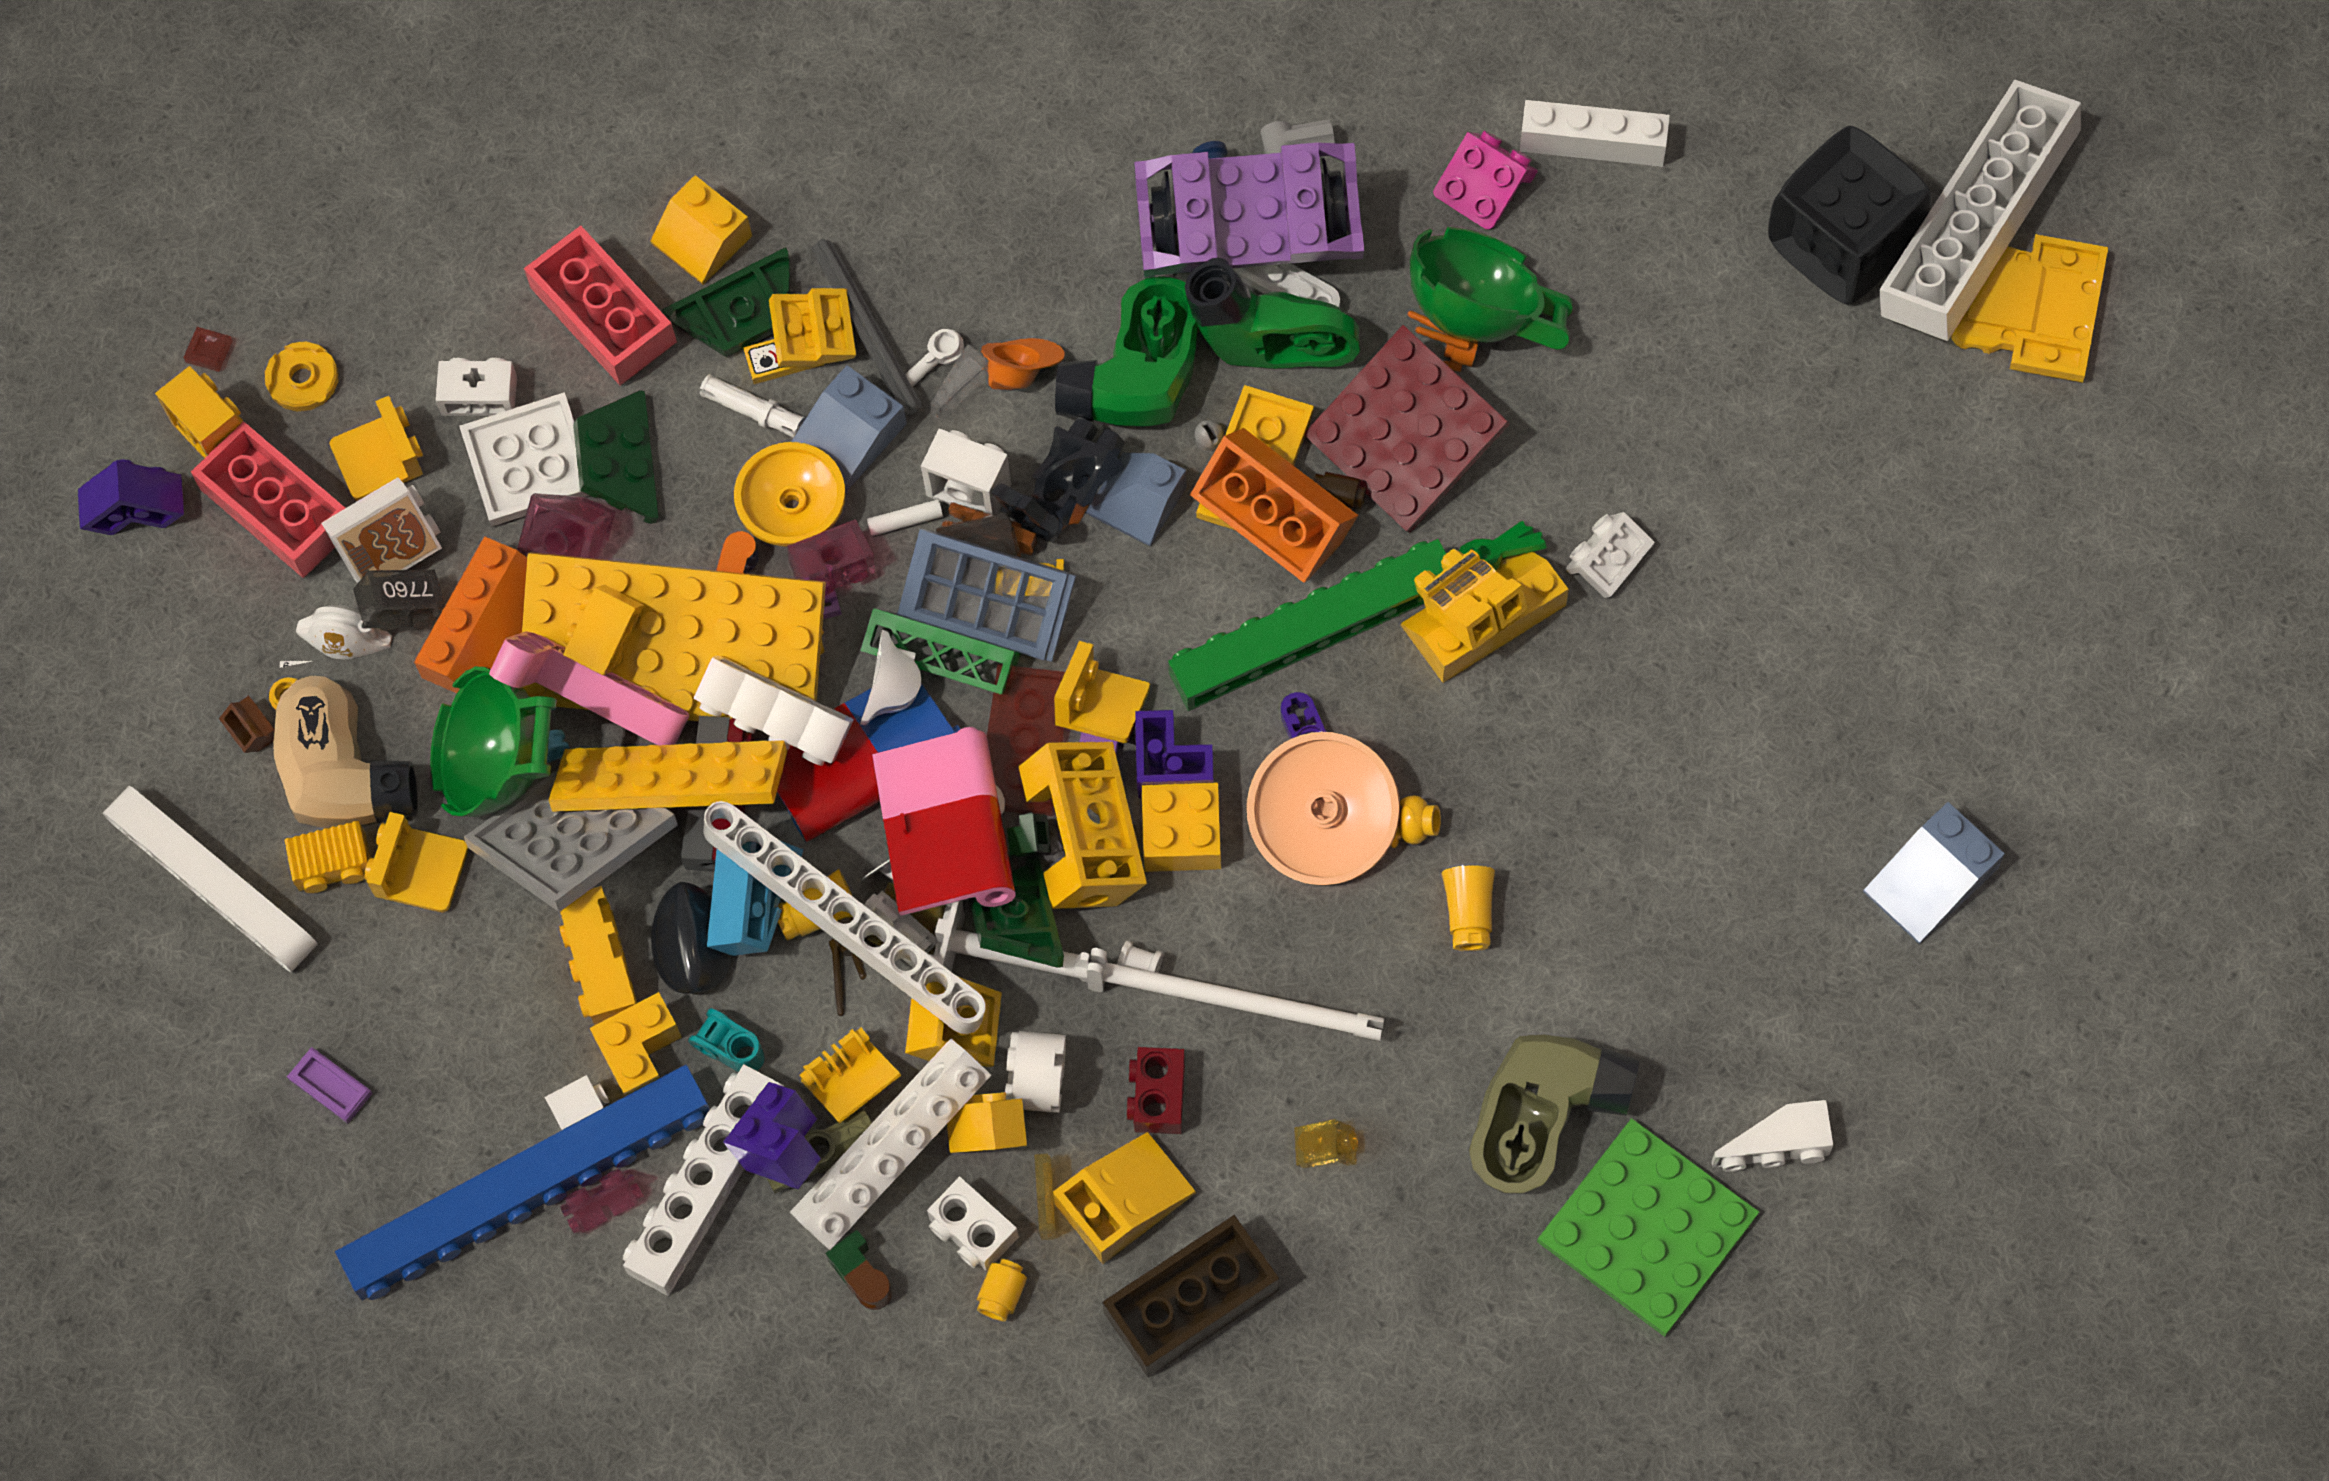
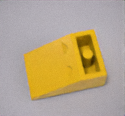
M1148 1132L1085 1167L1053 1191L1056 1207L1102 1264L1196 1194L1194 1188Z

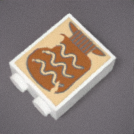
M399 477L321 523L352 577L365 594L442 549L435 537L441 533L430 514L423 516L419 509L424 504L421 496L413 485L407 488Z

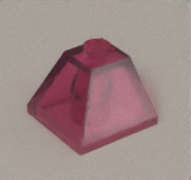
M534 493L530 497L517 550L526 557L528 553L534 552L598 559L608 542L616 511L585 497Z

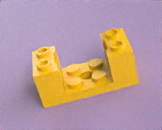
M1113 742L1047 743L1019 766L1027 802H1044L1052 798L1066 856L1043 873L1052 909L1118 906L1147 884ZM1088 808L1098 814L1100 824L1093 822L1089 818Z

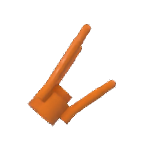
M1414 311L1408 312L1410 318L1437 330H1429L1420 326L1415 329L1418 334L1446 343L1444 356L1449 357L1450 361H1443L1445 364L1458 372H1461L1462 365L1472 367L1478 343L1452 337L1437 328L1428 317Z

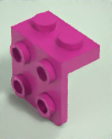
M1485 130L1482 134L1467 132L1435 186L1433 193L1437 199L1484 229H1493L1521 182L1531 183L1538 170L1529 165L1532 161L1531 158L1515 149L1511 153L1500 147L1502 140Z

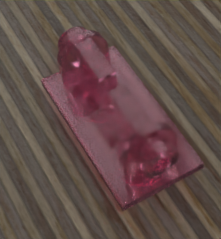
M621 1169L614 1170L600 1179L601 1185L588 1192L586 1188L579 1189L565 1198L566 1203L560 1206L564 1217L572 1213L573 1217L568 1219L567 1222L574 1234L579 1231L585 1233L605 1222L607 1219L600 1207L608 1204L614 1216L639 1204L637 1200L644 1196L637 1183L629 1186L628 1183L635 1179L630 1169L623 1173Z

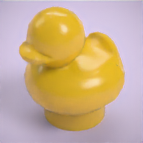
M1416 795L1407 796L1400 800L1402 808L1397 833L1391 845L1392 848L1398 846L1401 838L1409 844L1416 845L1423 842L1427 836L1438 835L1441 826V814L1437 805H1428L1422 797Z

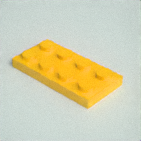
M1244 385L1225 435L1245 428L1294 466L1305 437V432L1312 419L1314 406ZM1201 503L1199 504L1196 511L1197 519L1233 529Z

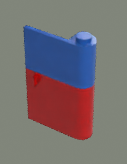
M922 683L916 699L909 707L900 712L876 716L867 725H860L872 688L834 708V710L852 718L853 722L835 761L832 763L825 761L824 765L820 766L803 758L804 751L791 745L787 750L777 794L786 806L795 827L806 843L880 802L872 754L957 733L960 730L958 725L950 726Z

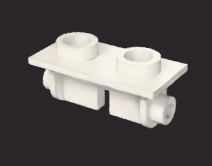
M881 891L878 895L873 894L866 901L865 906L927 954L937 944L936 937L910 914L900 916L897 903L885 892ZM902 958L912 968L915 967L914 963L907 958Z

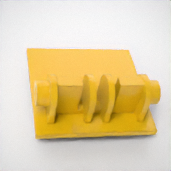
M861 1027L856 1031L851 1029L846 1036L838 1041L842 1047L841 1049L833 1043L831 1048L834 1054L831 1057L824 1050L821 1054L825 1061L819 1056L808 1065L803 1066L805 1071L799 1074L801 1082L839 1124L901 1076L896 1068L869 1041V1036Z

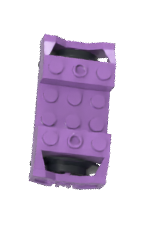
M1317 142L1281 146V153L1208 159V152L1189 153L1134 162L1144 278L1163 274H1172L1173 277H1176L1177 273L1192 272L1193 269L1212 258H1223L1229 262L1232 268L1325 260L1333 263L1334 260L1352 258V260L1363 259L1364 242L1360 219L1354 143ZM1320 156H1332L1343 162L1344 187L1340 170L1330 171L1325 157ZM1169 169L1172 170L1175 204L1174 214H1172L1170 184L1168 175ZM1161 170H1167L1164 171L1161 186L1151 187L1152 203L1149 204L1147 179ZM1174 234H1177L1179 256H1176Z

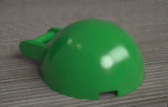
M1447 227L1444 235L1431 236L1433 230L1428 229L1417 236L1409 260L1411 288L1420 309L1441 331L1457 339L1474 343L1496 342L1512 335H1517L1553 349H1562L1568 344L1569 331L1566 328L1567 317L1572 313L1573 301L1565 294L1538 285L1536 275L1523 264L1527 257L1525 254L1501 240L1469 229ZM1541 313L1553 316L1552 322L1539 316Z
M475 666L466 670L457 678L452 686L460 689L451 705L441 704L431 743L430 770L434 791H443L448 803H442L441 807L452 816H484L505 809L526 793L536 778L550 776L551 766L547 765L551 710H556L557 699L545 696L530 697L523 687H511L493 678L489 674L491 669L487 667Z

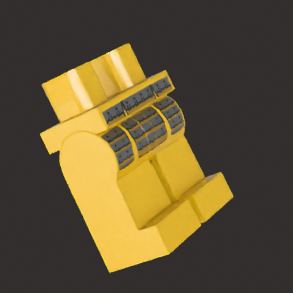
M1452 549L1443 556L1441 561L1443 571L1436 576L1431 571L1424 570L1414 579L1417 592L1424 600L1427 613L1436 618L1472 651L1499 632L1497 625L1503 629L1528 610L1522 584L1513 578L1509 580L1504 578L1487 561L1480 559L1479 554L1474 550L1463 554L1456 549ZM1506 602L1512 603L1511 609L1503 613L1501 606ZM1479 623L1484 626L1483 630L1474 635L1472 628Z

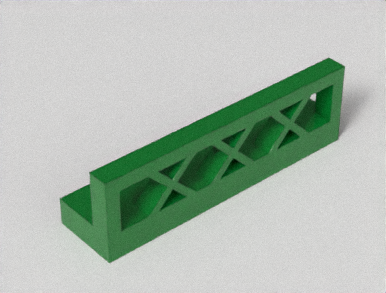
M876 608L872 610L860 650L877 656L878 648L872 647L878 625L892 630L898 642L895 646L899 649L909 651L906 645L918 638L927 640L933 654L921 661L914 660L920 670L1004 695L1012 666L1017 667L1021 655L1020 652ZM899 632L912 636L903 640ZM934 642L947 647L938 651ZM953 649L961 650L969 664L956 672L948 670L941 657ZM970 654H974L982 658L973 662ZM936 659L940 667L927 663ZM988 660L1003 663L997 685L983 681L977 666ZM972 670L975 678L963 674Z

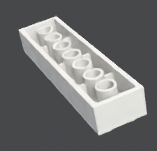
M2018 80L2013 81L1880 288L1882 317L1940 339L1949 340L2081 131V102Z

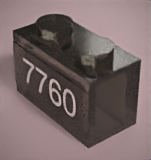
M435 569L367 571L353 588L364 628H380L383 631L393 630L398 627H413L416 630L427 629L435 624V621L446 606Z

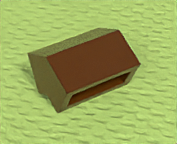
M249 695L240 702L230 703L219 718L244 753L259 752L274 741L275 729Z

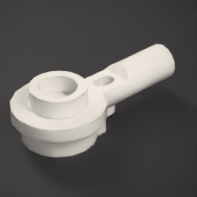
M941 329L931 336L927 345L929 353L905 374L912 387L938 363L944 365L953 364L961 358L964 352V342L959 333L950 329Z

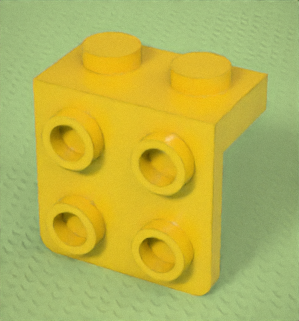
M389 396L375 401L382 416L381 418L335 436L330 440V447L350 493L356 501H359L397 477L404 483L423 475L417 458L423 456L415 435L410 438L407 437L404 428L410 426L405 412L402 406L394 408Z
M390 812L386 824L382 823L378 829L376 837L378 848L375 857L368 860L365 868L364 877L367 880L368 886L377 898L441 913L448 911L468 853L466 842L413 829L404 815Z

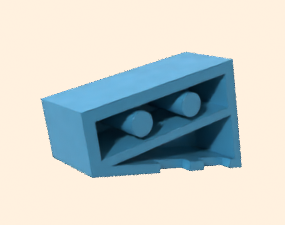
M751 841L741 846L748 853H756L762 849L758 843ZM781 841L800 857L802 856L804 849ZM718 849L716 852L707 947L732 956L767 952L782 912L778 907L781 897ZM777 865L772 871L780 877H785L790 874L791 869L786 865Z

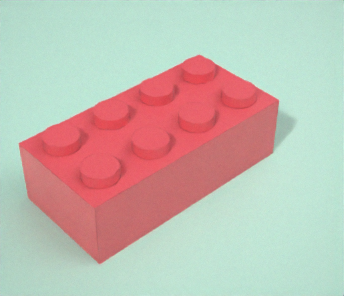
M581 225L524 268L530 288L620 386L677 343L672 323Z
M244 421L191 471L197 485L204 494L302 578L311 572L335 548L321 523L344 510L345 507Z

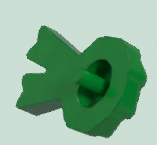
M1520 521L1494 540L1478 538L1465 543L1460 547L1459 552L1466 554L1470 550H1474L1479 554L1480 559L1487 561L1495 570H1498L1502 559L1505 557L1543 550L1547 546L1542 532L1534 533L1533 527L1525 526L1524 521Z

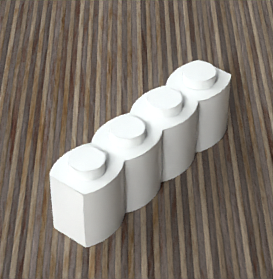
M718 655L712 657L694 696V699L701 703L699 708L704 712L716 717H720L722 713H725L736 719L734 725L744 731L755 733L756 729L770 735L768 741L784 740L787 750L791 745L804 751L803 758L820 766H823L825 761L828 763L835 761L853 722L852 718L830 707L819 704L807 696L788 689L769 678L752 672Z

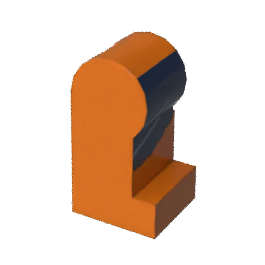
M744 531L730 534L723 544L716 571L750 574V570L759 561V553L754 538Z

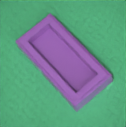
M312 1047L287 1076L289 1081L347 1124L373 1094L371 1090Z

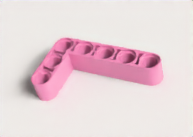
M526 631L505 638L489 672L496 680L515 688H521L536 682L656 745H676L690 715L684 709L613 672L601 675L563 655L566 648L536 633Z

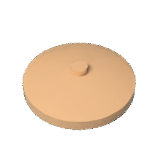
M1314 732L1300 735L1284 742L1273 750L1261 763L1252 779L1248 792L1247 820L1249 830L1258 850L1275 869L1303 883L1336 885L1351 881L1365 874L1385 856L1397 833L1400 820V797L1390 769L1370 747L1343 734Z

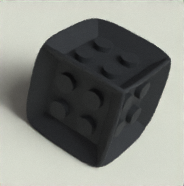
M1849 125L1838 131L1820 146L1785 182L1772 204L1768 224V237L1781 256L1812 283L1835 300L1850 305L1866 295L1894 268L1930 211L1931 192L1923 179L1898 156L1868 133Z

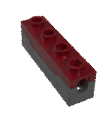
M699 716L696 744L754 742V733L744 731L735 726L734 722L736 719ZM733 805L745 814V805ZM692 806L687 808L681 859L686 870L715 871L717 848L706 840L703 833L704 815L709 806ZM719 818L715 819L711 825L718 830H725L731 826V823L726 819Z

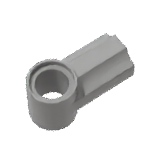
M1330 119L1293 126L1287 121H1275L1265 125L1260 131L1265 154L1281 153V146L1317 142L1335 143Z

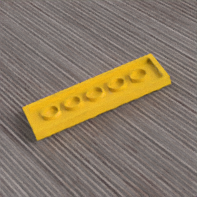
M784 740L564 749L549 797V803L552 812L710 806L719 801L728 802L732 805L773 804L787 749Z

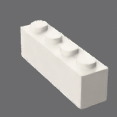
M1525 100L1520 152L1663 167L1670 115Z

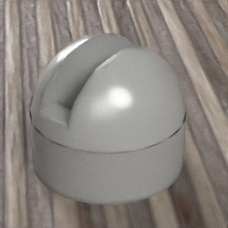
M1209 419L1202 421L1197 425L1194 432L1195 443L1204 451H1214L1224 437V432L1221 425L1216 421ZM1210 428L1216 439L1211 441L1205 429Z

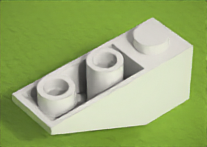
M1826 1100L1786 1104L1715 1151L1712 1159V1168L1722 1167L1725 1172H1735L1745 1169L1746 1164L1762 1163L1764 1168L1782 1166L1785 1164V1160L1801 1159V1163L1804 1164L1823 1161L1825 1159L1824 1156L1830 1155L1833 1147Z

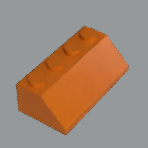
M1245 428L1225 435L1190 493V496L1303 583L1307 582L1342 544L1359 516Z
M484 536L414 661L422 679L457 693L460 688L452 686L457 678L466 670L475 666L491 669L505 638L522 633L527 557L516 549Z

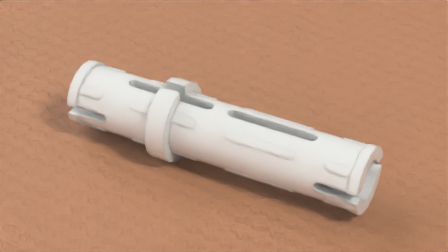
M710 374L705 377L700 387L702 389L700 396L716 401L725 407L758 421L759 426L766 429L769 427L777 429L794 438L806 419L780 407L777 401L761 399Z

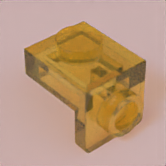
M1332 1119L1294 1127L1297 1166L1309 1168L1334 1162H1340L1347 1166L1356 1164L1358 1138L1352 1126Z

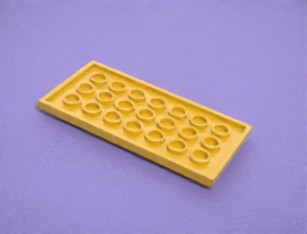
M534 552L528 553L522 633L526 631L536 633L566 648L567 644L563 643L564 637L573 623L578 624L583 613L579 607L589 589L594 590L595 587L606 585L643 604L644 607L613 669V673L684 709L690 714L688 720L699 721V716H713L699 708L701 703L695 700L694 696L712 657L716 655L733 661L752 672L817 701L825 581ZM536 682L523 687L530 697L545 696L557 699L556 707L588 710ZM722 713L721 716H720V717H730V719L733 718V717H731V716H729V715H727V714H725V713Z

